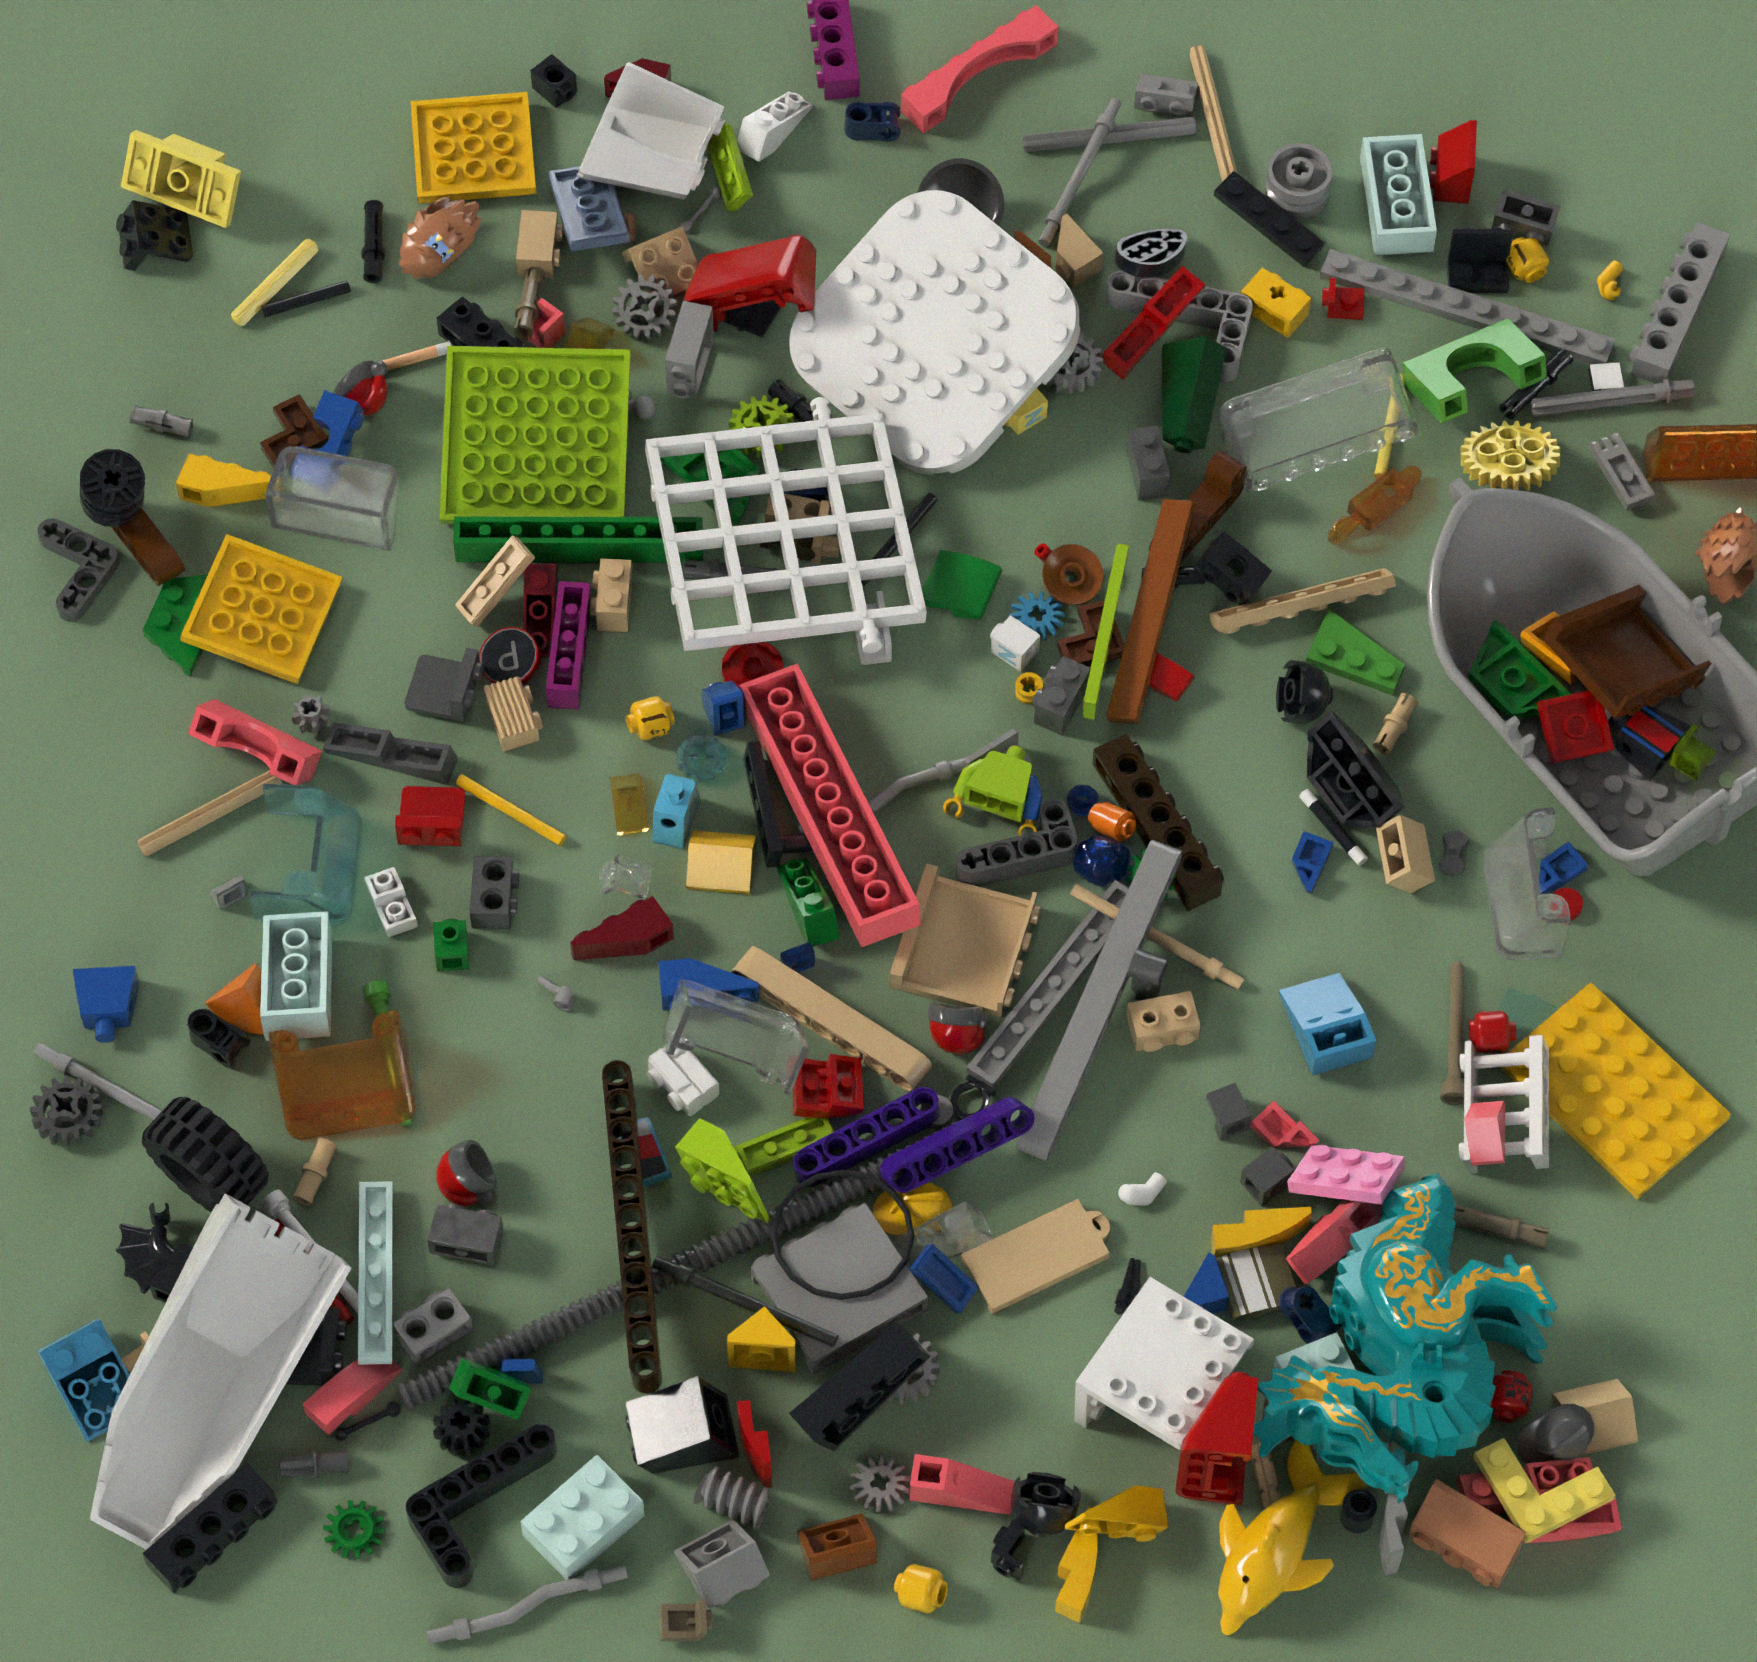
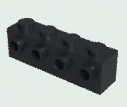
M463 296L436 317L438 334L446 341H450L452 346L526 347L517 337L513 338L505 332L500 322L497 320L492 321L487 317L478 304L475 302L470 303Z

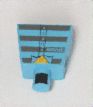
M671 774L665 775L653 811L654 843L684 849L700 801L696 781ZM669 819L674 821L676 826H667L669 825Z

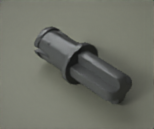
M347 1450L316 1454V1451H312L311 1455L280 1458V1473L282 1477L314 1475V1478H318V1474L348 1472Z

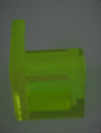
M1693 723L1674 748L1669 765L1697 780L1715 756L1716 751L1695 738L1699 726Z

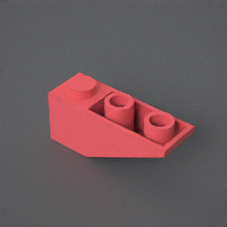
M915 1454L910 1481L909 1501L1011 1515V1495L1015 1481L951 1459Z

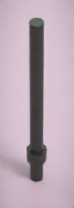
M658 1255L653 1261L652 1268L674 1277L675 1282L686 1287L689 1285L695 1286L754 1313H757L765 1306L781 1325L831 1347H834L839 1335L696 1273L695 1268L682 1263L678 1265Z

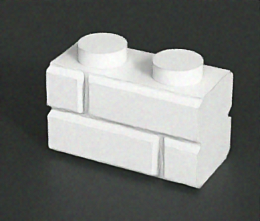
M679 1037L674 1038L664 1048H660L649 1056V1071L647 1075L655 1087L659 1088L662 1086L668 1092L667 1099L676 1111L682 1109L688 1117H691L702 1109L704 1105L709 1104L718 1097L719 1083Z

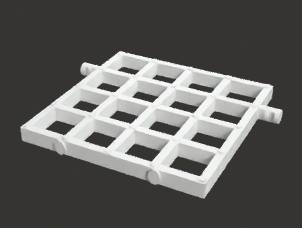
M818 397L810 402L814 421L646 439L645 452L652 483L651 499L652 502L656 503L672 585L671 601L672 605L676 606L684 651L861 630L860 637L861 641H863V651L875 653L882 648L878 628L925 623L926 606L882 413L832 418L829 400L825 397ZM873 434L878 461L836 466L830 438ZM817 441L822 468L779 472L774 445ZM760 446L766 474L722 479L717 451ZM704 453L709 481L665 485L661 457ZM883 480L889 509L846 513L840 485ZM827 487L832 515L789 520L784 492ZM770 493L776 522L732 527L727 498ZM713 500L719 528L675 533L669 505ZM894 528L900 556L864 561L856 560L851 537L852 532ZM837 534L843 563L799 568L794 539ZM780 541L786 570L742 575L736 546ZM723 547L728 571L727 577L684 581L679 552ZM895 576L905 577L911 605L867 610L861 580ZM847 582L853 612L810 617L804 587ZM790 589L796 618L752 623L746 594ZM733 596L738 625L694 630L688 601Z

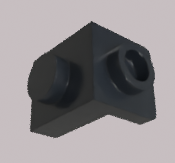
M1013 1519L1008 1528L1002 1526L993 1540L995 1547L991 1551V1563L994 1569L1002 1576L1007 1578L1012 1576L1020 1580L1024 1573V1564L1012 1555L1025 1538V1527L1016 1519Z

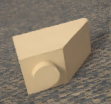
M1068 214L1062 216L1055 269L1063 280H1067L1075 288L1102 271L1104 253Z

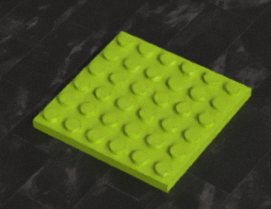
M447 346L440 523L454 524V516L625 517L630 349Z

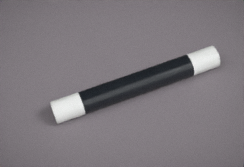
M1309 789L1304 790L1299 795V798L1358 866L1364 864L1368 859L1365 853Z

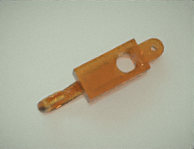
M1408 466L1399 473L1393 468L1349 500L1347 512L1351 516H1344L1339 519L1329 530L1327 540L1334 545L1339 544L1360 524L1366 530H1371L1412 499L1414 487L1420 482L1421 470L1416 466ZM1391 487L1397 494L1388 497L1383 491Z

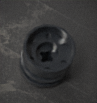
M105 449L94 453L85 461L80 471V504L84 513L93 522L105 527L125 525L139 515L144 505L145 473L140 462L132 454L120 449ZM107 480H111L113 483L118 481V486H114L112 483L107 484Z

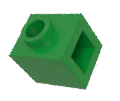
M449 918L441 922H433L437 972L469 969L466 920Z

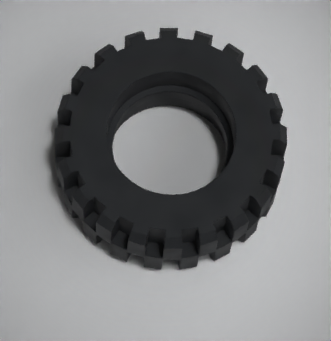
M189 1097L173 1099L143 1131L142 1145L146 1149L148 1156L154 1160L156 1166L180 1190L188 1194L192 1200L201 1204L209 1212H212L215 1205L220 1203L224 1194L248 1206L268 1183L269 1172L267 1167L262 1163L261 1157L252 1149L253 1147L220 1116L218 1117L212 1110L202 1106L196 1100H191Z

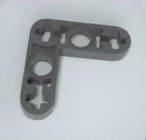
M55 518L46 519L38 527V537L41 545L80 565L56 599V606L60 617L69 622L77 621L84 616L119 566L118 553L111 544ZM55 530L58 532V536L53 535ZM47 533L52 534L49 538L47 537ZM77 541L87 544L86 548L80 552H74L70 549L71 545ZM107 555L110 557L109 561L103 560L102 563L99 562L98 557L103 559L106 558ZM85 577L96 579L95 584L89 588L79 585L80 581ZM74 601H76V608L71 606L68 609H66V604L72 605Z

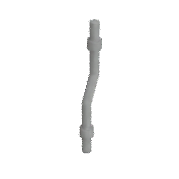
M1112 98L1104 114L1099 115L1095 123V131L1055 209L1049 212L1045 220L1046 227L1038 241L1040 245L1048 247L1056 231L1060 230L1062 216L1066 214L1106 134L1111 133L1115 125L1114 118L1122 104L1120 100Z
M967 757L951 762L944 760L933 764L932 768L898 778L868 802L873 813L875 814L905 789L936 779L940 782L952 778V774L962 771L964 760ZM798 825V833H804L801 825Z
M623 1565L599 1572L596 1568L585 1571L583 1576L543 1585L507 1611L468 1621L467 1618L454 1620L452 1625L428 1630L429 1644L457 1638V1641L471 1638L470 1634L514 1623L549 1598L588 1589L590 1592L602 1589L604 1584L628 1579L626 1567Z

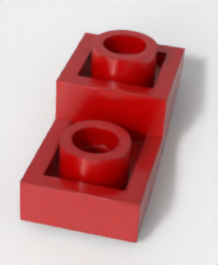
M1157 652L1149 685L1154 692L1178 702L1195 677L1180 665Z

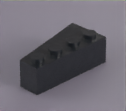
M897 1323L893 1326L889 1325L880 1331L873 1343L859 1352L847 1365L789 1414L815 1443L835 1451L931 1356L904 1327Z

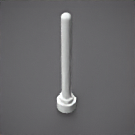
M279 1189L271 1192L261 1201L260 1208L268 1217L279 1219L284 1226L309 1239L304 1249L307 1253L315 1241L289 1211V1200ZM345 1279L339 1292L358 1314V1293Z

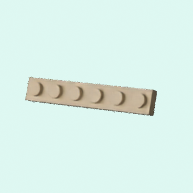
M1386 568L1215 611L1209 613L1210 623L1217 631L1230 634L1239 631L1241 626L1249 624L1261 626L1269 623V619L1280 616L1281 618H1293L1299 615V611L1307 609L1319 611L1328 608L1330 603L1338 601L1340 603H1350L1358 599L1357 596L1384 594L1388 588L1396 587L1395 577Z

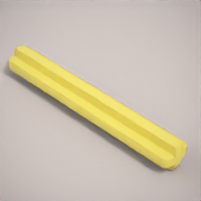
M309 238L305 239L231 313L233 322L241 327L244 326L261 309V306H264L318 252V245Z

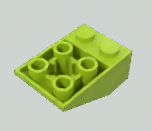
M699 1118L675 1146L681 1158L680 1163L687 1170L691 1178V1185L701 1193H706L707 1191L715 1195L726 1206L732 1204L738 1207L743 1214L751 1219L757 1217L768 1223L771 1219L725 1131Z

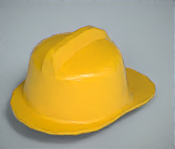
M927 1182L906 1193L896 1191L910 1210L914 1234L938 1230L948 1223L952 1215V1202L949 1195L941 1187ZM884 1191L878 1196L873 1205L874 1217L884 1232L896 1236L908 1235L903 1211L891 1194Z

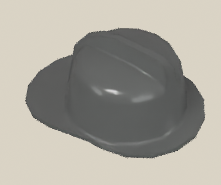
M1562 1404L1530 1422L1521 1430L1517 1438V1451L1520 1458L1527 1464L1554 1460H1573L1579 1457L1586 1450L1594 1435V1422L1591 1414L1582 1406Z

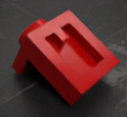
M1330 277L1328 288L1322 289V306H1327V318L1363 320L1364 288L1336 287V278Z

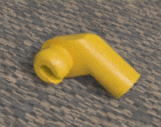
M1615 260L1603 270L1596 280L1600 295L1606 300H1614L1621 293V287L1617 288L1615 279L1623 272L1624 268L1620 262Z

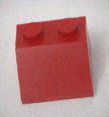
M1470 120L1438 135L1437 147H1431L1430 165H1435V171H1430L1429 173L1430 189H1434L1433 201L1469 204L1475 171L1477 120Z

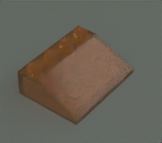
M1757 424L1657 427L1647 434L1643 449L1647 482L1757 479Z

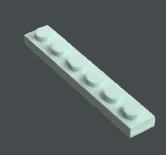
M393 1181L359 1182L358 1365L392 1364Z

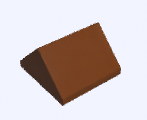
M862 1513L797 1531L811 1581L877 1563L876 1540Z

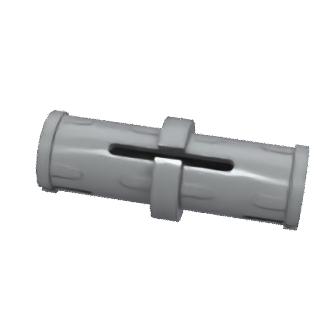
M134 404L130 412L129 423L153 428L157 433L162 434L165 431L189 438L193 430L194 419L169 414L168 410L165 409L157 411Z

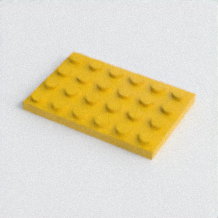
M1592 982L1587 984L1508 1052H1524L1526 1048H1529V1036L1543 1035L1549 1048V1116L1636 1199H1639L1725 1124L1731 1116V1113ZM1526 1065L1499 1067L1514 1082H1523L1525 1078H1529V1068H1526Z

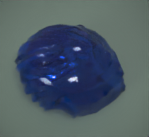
M1094 835L1078 845L1073 858V868L1075 873L1095 886L1103 887L1111 882L1113 883L1115 880L1119 882L1128 871L1127 867L1131 861L1130 850L1112 837Z

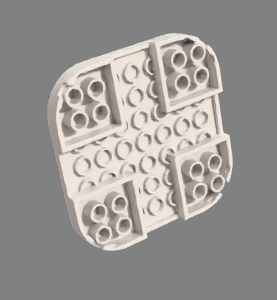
M922 191L911 194L895 203L815 291L814 310L797 313L790 332V354L796 370L807 385L820 397L827 398L829 404L846 417L882 413L891 455L900 464L924 475L934 476V473L944 472L952 474L976 462L1004 432L1002 426L1041 383L1046 385L1068 360L1076 347L1080 335V310L1070 288L1054 270L971 203L956 194L946 191ZM867 434L874 440L873 434Z

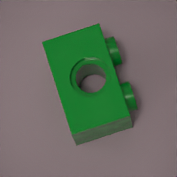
M463 1357L449 1387L457 1397L517 1420L520 1418L532 1389L523 1380Z

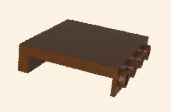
M1640 585L1555 617L1542 638L1614 719L1626 714L1631 716L1648 705L1653 707L1662 699L1669 696L1674 698L1688 688L1696 689L1705 681V673L1712 664L1708 660L1693 666L1644 613L1639 605L1647 593Z

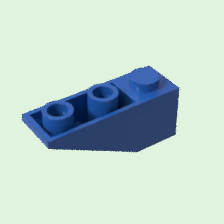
M691 958L658 961L663 1010L681 1012L693 1007L713 1009L725 1004L745 1006L759 1001V984L756 981Z

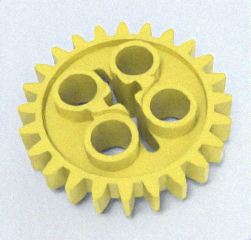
M1504 420L1502 426H1497L1494 422H1491L1490 429L1480 426L1479 433L1471 431L1470 438H1464V445H1461L1460 465L1463 466L1464 474H1470L1469 480L1478 479L1479 486L1488 483L1490 488L1499 486L1501 489L1509 487L1513 490H1519V487L1523 486L1529 491L1531 484L1541 487L1542 480L1549 482L1551 481V475L1557 474V468L1560 467V446H1557V439H1551L1550 432L1542 434V427L1531 429V423H1527L1523 427L1520 426L1519 421H1515L1513 425H1508L1507 421Z

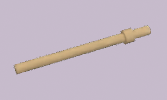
M1075 884L1070 893L1073 897L1114 920L1116 919L1120 908L1084 887ZM1151 927L1147 939L1204 970L1203 974L1215 980V978H1218L1239 990L1245 979L1223 967L1224 963L1214 957L1209 959L1158 929Z

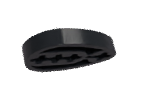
M1176 228L1152 229L1131 234L1122 238L1117 243L1115 263L1121 270L1134 276L1145 278L1162 276L1173 270L1183 259L1188 236L1184 231Z

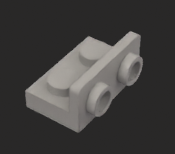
M1140 73L1138 86L1135 91L1134 108L1147 112L1155 111L1175 116L1192 117L1198 82Z

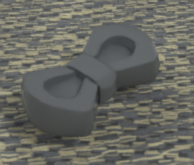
M1450 831L1443 836L1445 851L1444 857L1438 866L1444 874L1456 876L1465 870L1460 857L1462 850L1469 844V838L1460 831Z

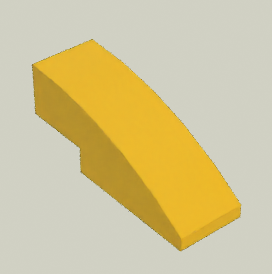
M1311 1206L1244 1211L1243 1223L1213 1225L1211 1234L1212 1254L1217 1258L1245 1249L1282 1244L1309 1226L1312 1213Z
M1075 1531L1058 1565L1057 1576L1066 1581L1056 1599L1055 1612L1080 1623L1088 1605L1094 1583L1098 1535L1097 1533L1082 1535L1080 1531Z

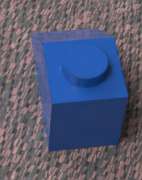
M732 680L725 683L716 682L702 689L703 707L715 736L744 727L743 694Z

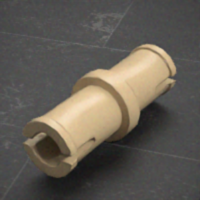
M1401 693L1392 712L1383 719L1384 726L1372 744L1373 748L1379 753H1382L1385 748L1384 755H1390L1400 734L1406 732L1408 728L1407 722L1419 703L1414 696L1409 695L1406 700L1407 693Z
M318 1138L317 1145L309 1162L305 1163L302 1167L303 1175L296 1192L292 1196L293 1200L305 1206H312L313 1199L321 1182L325 1181L328 1176L326 1170L337 1149L335 1143L324 1138Z

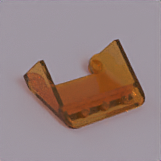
M398 1010L381 1013L375 1018L372 1024L373 1038L299 1051L298 1040L289 1031L269 1032L270 1049L285 1126L291 1137L297 1140H306L402 1123L413 1116L416 1104L408 1035Z

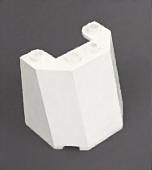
M628 62L606 106L576 176L582 179L684 200L690 189L695 191L696 187L699 186L705 173L704 167L708 158L703 155L712 134L718 136L725 120L720 117L724 106Z

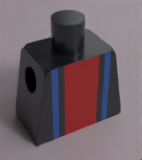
M1649 705L1641 708L1634 716L1626 714L1614 719L1611 715L1608 721L1620 730L1615 743L1616 750L1650 782L1685 744L1691 727L1687 723Z

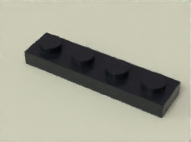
M1235 171L1214 190L1213 196L1301 266L1305 267L1323 249L1325 242Z

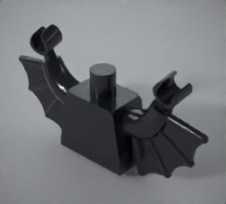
M165 1202V1210L161 1213H156L154 1203H151L149 1211L154 1227L147 1229L121 1223L119 1228L121 1229L122 1239L116 1252L125 1261L124 1275L138 1283L141 1293L144 1294L151 1289L154 1299L166 1303L193 1247L180 1244L176 1249L168 1242L167 1228L164 1226L171 1220L169 1205Z

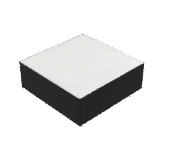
M1620 362L1589 365L1588 372L1592 391L1624 387Z

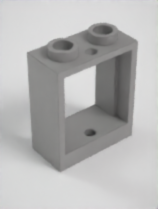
M687 301L682 302L665 358L667 394L682 399H697L714 343L712 306Z

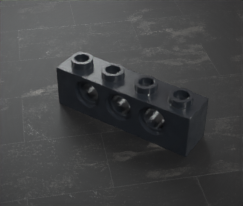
M246 1463L142 1553L146 1565L172 1593L180 1587L186 1588L195 1580L198 1571L205 1565L210 1566L222 1556L223 1550L229 1544L242 1540L252 1524L258 1519L264 1520L273 1512L275 1504H277L274 1490ZM237 1503L247 1505L241 1512L230 1511L232 1506ZM216 1525L221 1527L219 1532L214 1535L204 1533L210 1526ZM185 1548H192L195 1550L194 1553L187 1558H181L178 1556L180 1551H182Z

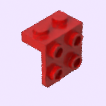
M404 787L401 794L400 815L395 817L398 845L462 846L465 790L459 787Z

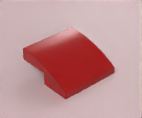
M830 1054L827 1061L795 1057L792 1063L793 1116L834 1118L861 1114L864 1110L861 1058Z
M750 1400L737 1401L738 1429L746 1459L762 1485L767 1488L772 1487L768 1431L754 1432Z

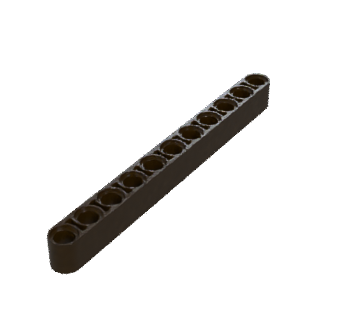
M614 1060L604 1066L602 1081L628 1360L634 1388L641 1393L649 1394L660 1388L662 1384V1368L635 1089L630 1066L622 1060ZM618 1079H623V1081L619 1083L613 1082ZM620 1107L626 1108L622 1111H616V1109ZM621 1136H629L627 1139H618ZM625 1164L632 1165L628 1168H621V1166ZM627 1193H634V1195L631 1197L623 1196ZM629 1222H637L634 1226H626ZM633 1251L641 1252L638 1255L634 1256L628 1255L630 1252ZM637 1280H642V1281H644L643 1283H641V1284H639V1285H632V1284H631L632 1282L637 1281ZM638 1310H646V1311H647V1312H645L644 1314H641V1315H635V1314H633V1313H635V1312L638 1311ZM640 1340H649V1342L644 1345L636 1344ZM643 1370L653 1371L648 1375L639 1374Z

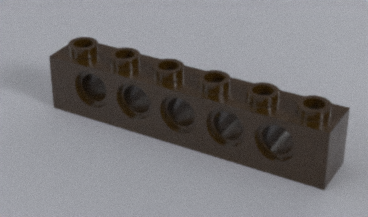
M1126 733L1094 748L1092 765L1118 805L1135 815V831L1145 847H1148L1151 840L1168 846L1171 843L1182 845L1176 848L1182 851V857L1175 873L1176 877L1173 878L1171 885L1174 886L1173 890L1186 910L1190 911L1221 896L1222 883L1224 882L1221 869L1216 864L1212 865L1208 859V852L1204 843L1200 839L1196 840L1191 833L1192 828L1185 815L1180 816L1175 808L1176 804L1172 794L1168 790L1164 791L1159 784V776L1154 767H1148L1144 761V754L1137 742L1133 743ZM1123 770H1131V771H1133L1134 773L1126 774V773H1124V772H1122V771H1123ZM1139 794H1147V795H1149L1150 797H1149V798H1141V797H1139V796H1137V795H1139ZM1161 818L1164 819L1166 822L1158 823L1155 822L1154 819ZM1186 868H1195L1198 871L1189 872L1186 870Z

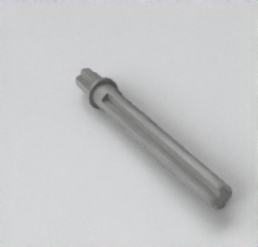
M1663 379L1662 383L1534 398L1531 400V412L1533 416H1543L1657 401L1670 403L1673 399L1695 396V384L1691 379L1671 382L1668 379Z

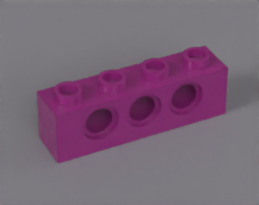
M807 1L808 19H814V24H810L811 42H817V47L813 48L814 64L820 65L821 71H816L818 89L823 88L825 100L860 97V78L849 1Z
M559 581L546 684L548 708L576 710L580 708L590 622V583Z

